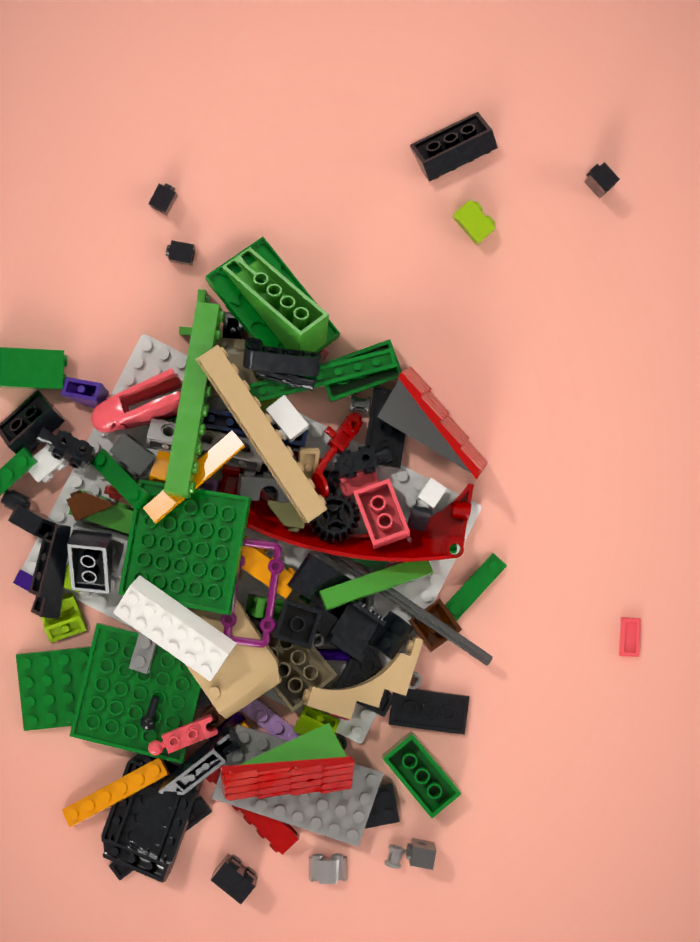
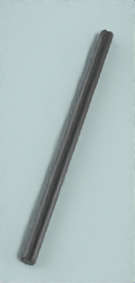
M320 552L357 578L370 574L369 571L348 557ZM390 588L379 592L484 665L488 666L492 661L493 657L395 589Z

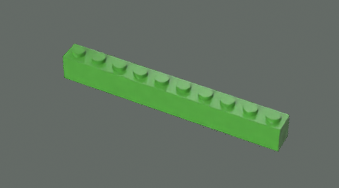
M196 303L164 493L167 496L191 499V493L194 494L196 482H194V475L198 474L199 462H197V458L202 452L200 440L201 436H204L206 428L205 424H203L204 417H207L209 412L207 399L212 394L210 381L195 359L215 347L217 341L221 340L222 331L219 329L220 323L224 322L225 312L220 304Z

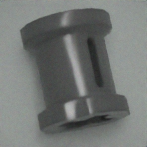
M352 395L350 412L360 411L369 414L371 397L364 399L356 398Z

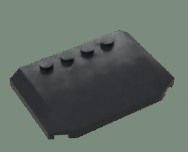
M138 753L127 762L123 776L157 758ZM164 760L170 774L181 765L180 763ZM166 776L112 805L101 834V841L104 845L103 858L159 882H165L172 871L203 781L184 795H177L176 792L170 791L160 794L158 792L159 786L168 777Z

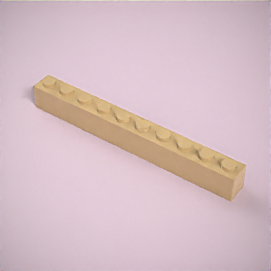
M216 345L195 360L303 522L309 523L327 510L325 499L322 495L316 493L314 490L316 488L315 484L310 478H306L303 473L305 472L303 466L299 462L296 463L292 457L294 456L293 451L289 446L284 445L282 442L283 436L277 429L274 430L272 427L271 418L267 413H263L260 408V401L249 392L250 387L245 380L242 381L239 377L238 368L227 359L228 353L226 350Z

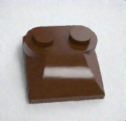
M440 598L424 609L456 632L462 631ZM413 617L408 620L430 653L448 641V639L417 618Z

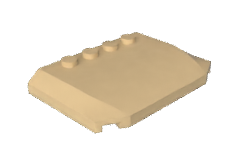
M236 599L234 613L237 616V623L232 627L231 636L262 640V635ZM186 607L220 632H224V625L221 623L223 614ZM236 644L211 681L187 666L218 713L226 719L282 681L279 675L278 658L269 645L259 648Z

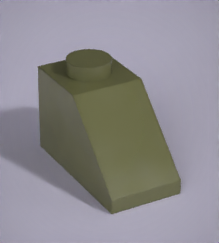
M268 500L267 506L284 528H288L289 532L299 533V530L304 529L305 523L291 503Z

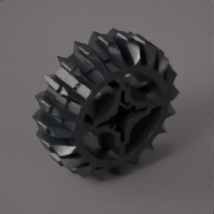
M335 491L333 496L330 497L329 494L325 499V506L331 504L339 506L336 508L326 507L327 510L323 512V516L326 518L323 526L318 516L308 523L309 526H314L312 533L319 531L317 538H321L322 535L324 536V542L331 538V543L333 544L335 538H337L339 543L343 541L342 536L348 540L350 538L349 534H355L353 528L356 529L359 526L357 523L360 521V516H357L359 509H353L356 503H349L351 497H347L346 500L343 499L344 493L337 497V492ZM344 509L349 514V524H347L345 522V519L342 517ZM338 514L337 519L334 518L330 521L331 516L333 517ZM335 526L340 528L341 530L332 531L329 529Z

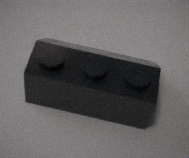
M37 390L0 423V436L7 447L15 454L25 447L31 453L40 444L36 441V438L42 427L50 430V433H52L65 420L49 400Z

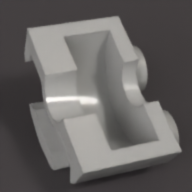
M335 853L332 854L331 858H324V854H313L312 857H309L310 882L319 881V884H336L337 880L346 881L347 856Z

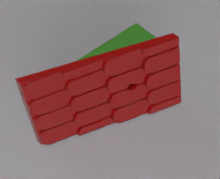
M327 723L240 765L221 766L222 793L225 799L232 801L251 797L261 799L285 794L296 796L314 792L324 794L348 790L352 786L355 762L352 756H346L333 729Z

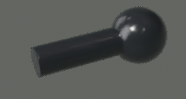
M157 695L152 696L147 715L143 716L140 721L141 727L146 731L152 730L156 725L154 715L160 699Z

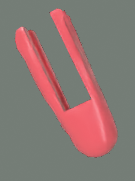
M170 368L121 391L94 408L91 415L92 424L99 432L111 433L149 425L152 418L165 420L176 416L181 395L180 391L153 400L131 411L129 407L182 388L183 381Z

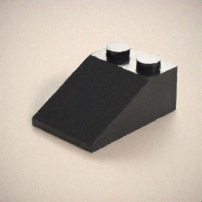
M73 530L67 543L71 590L110 594L113 558L112 534Z

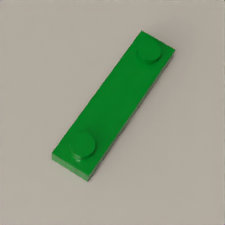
M103 448L91 461V464L134 509L139 510L150 495Z
M494 553L481 564L446 602V608L456 621L507 567Z

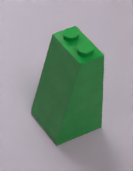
M0 347V388L62 390L67 377L66 374H63L64 367H67V355H64V350Z

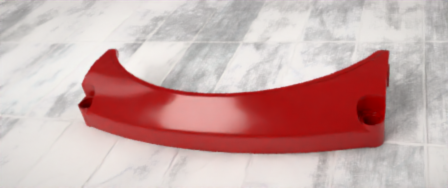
M223 465L220 492L237 495L238 475L248 469ZM468 484L455 500L441 511L432 515L425 532L409 528L410 537L375 550L368 534H349L350 538L348 540L342 536L343 541L341 543L335 538V542L332 544L331 538H328L327 542H324L323 535L321 538H317L319 531L312 533L314 526H309L308 523L304 524V529L299 530V533L289 532L288 528L282 526L267 506L268 500H274L263 489L260 492L259 501L251 500L246 527L295 546L343 557L395 562L458 558L464 552L467 520H469L471 513V498L474 484ZM452 544L459 545L460 551L457 554L450 553L449 548Z

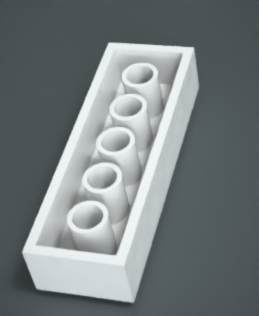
M139 576L129 586L114 611L116 616L209 681L217 674L237 644L142 576Z

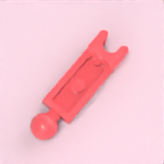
M208 714L198 720L161 734L163 741L154 740L150 742L148 751L156 756L161 754L163 749L166 748L169 754L217 735L218 729L216 727L211 729L206 727L213 720L212 715Z

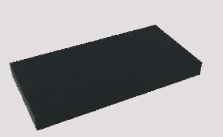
M374 387L365 445L373 447L375 451L389 446L393 461H382L378 465L400 469L406 434L377 417L392 390ZM368 455L363 456L364 462L369 461L370 457Z
M308 553L287 585L325 608L319 592L352 579L313 554ZM347 604L329 609L328 611L339 617Z
M408 688L406 696L395 692L392 693L393 702L390 708L389 725L465 735L469 696Z

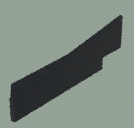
M56 524L52 533L47 532L42 539L29 593L36 595L31 612L40 617L60 618L68 555L67 543L70 539L71 527L67 525Z
M228 723L217 735L212 737L160 783L158 792L163 794L165 791L176 792L177 795H184L227 762L226 755L242 747V743L231 723Z

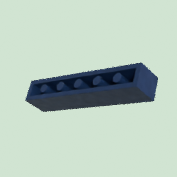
M209 408L208 416L204 417L203 424L206 426L205 430L220 431L223 434L233 431L236 435L248 439L231 412ZM276 424L272 426L274 430H280ZM308 429L291 443L288 439L285 441L282 439V442L285 446H292L295 449L305 447Z

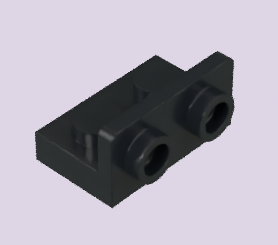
M389 611L383 618L386 624L384 626L379 625L368 643L379 649L387 657L393 659L414 630V627L397 614Z

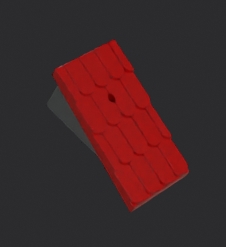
M412 367L402 371L398 377V382L377 417L472 473L477 480L486 467L487 460L469 442V436L449 416V411L431 392L432 388Z

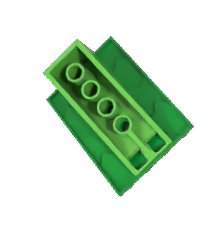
M261 237L206 275V281L223 301L225 307L248 332L250 338L262 340L263 346L318 353L340 337V332L329 320V314L317 305L264 237Z

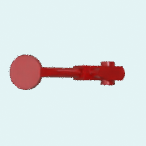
M357 413L347 415L336 432L330 426L324 430L331 437L327 443L330 449L318 464L311 479L316 486L314 490L318 495H322L324 499L329 495L328 483L323 475L324 470L335 453L339 454L347 449L352 438L360 431L359 429L363 423L361 422L362 417Z

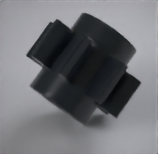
M324 470L323 475L327 480L329 493H333L338 489V483L341 481L335 470L332 472Z

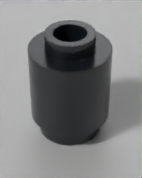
M8 489L1 499L4 507L12 511L17 504L27 508L31 506L30 498L15 490L11 491Z

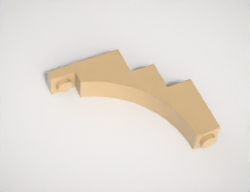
M411 637V640L407 641L405 647L406 655L397 652L394 658L381 671L362 683L340 689H324L309 686L303 693V705L351 720L357 701L379 708L384 689L406 696L423 640Z

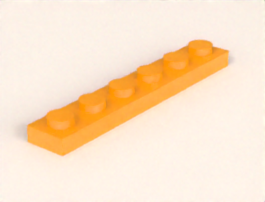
M157 758L62 809L68 826L73 827L170 775L163 759Z

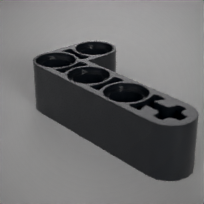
M247 338L244 345L243 367L251 370L315 377L319 375L322 356L316 352L263 346L262 340Z

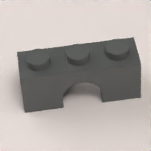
M246 470L244 473H239L237 495L259 501L261 490L266 486H273L275 488V499L278 502H290L271 472L266 471L263 474H256L255 471Z

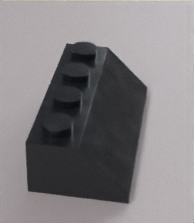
M476 112L411 144L410 148L423 174L430 182L450 171L456 170L466 163L474 161L478 157L497 149L498 146L493 130L479 112Z

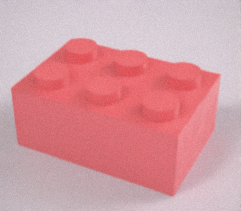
M390 478L353 491L374 550L410 537L408 525Z

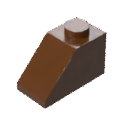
M81 490L71 493V498L66 499L75 521L114 506L113 502L89 492L82 493Z

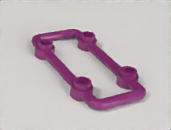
M244 538L243 546L274 550L273 559L268 563L271 578L266 615L260 622V628L263 631L262 640L231 636L232 627L237 623L234 609L240 568L245 564V557L242 554L231 615L223 614L221 623L224 625L223 634L236 642L237 645L262 648L269 644L271 632L276 628L273 614L279 573L284 569V563L281 560L282 548L276 542Z

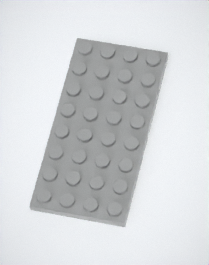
M237 723L235 732L242 743V747L226 755L227 762L223 766L240 765L289 742V740ZM355 763L352 786L348 790L324 794L314 792L296 796L285 794L261 799L251 797L230 801L225 799L222 793L220 772L212 799L358 847L384 773Z

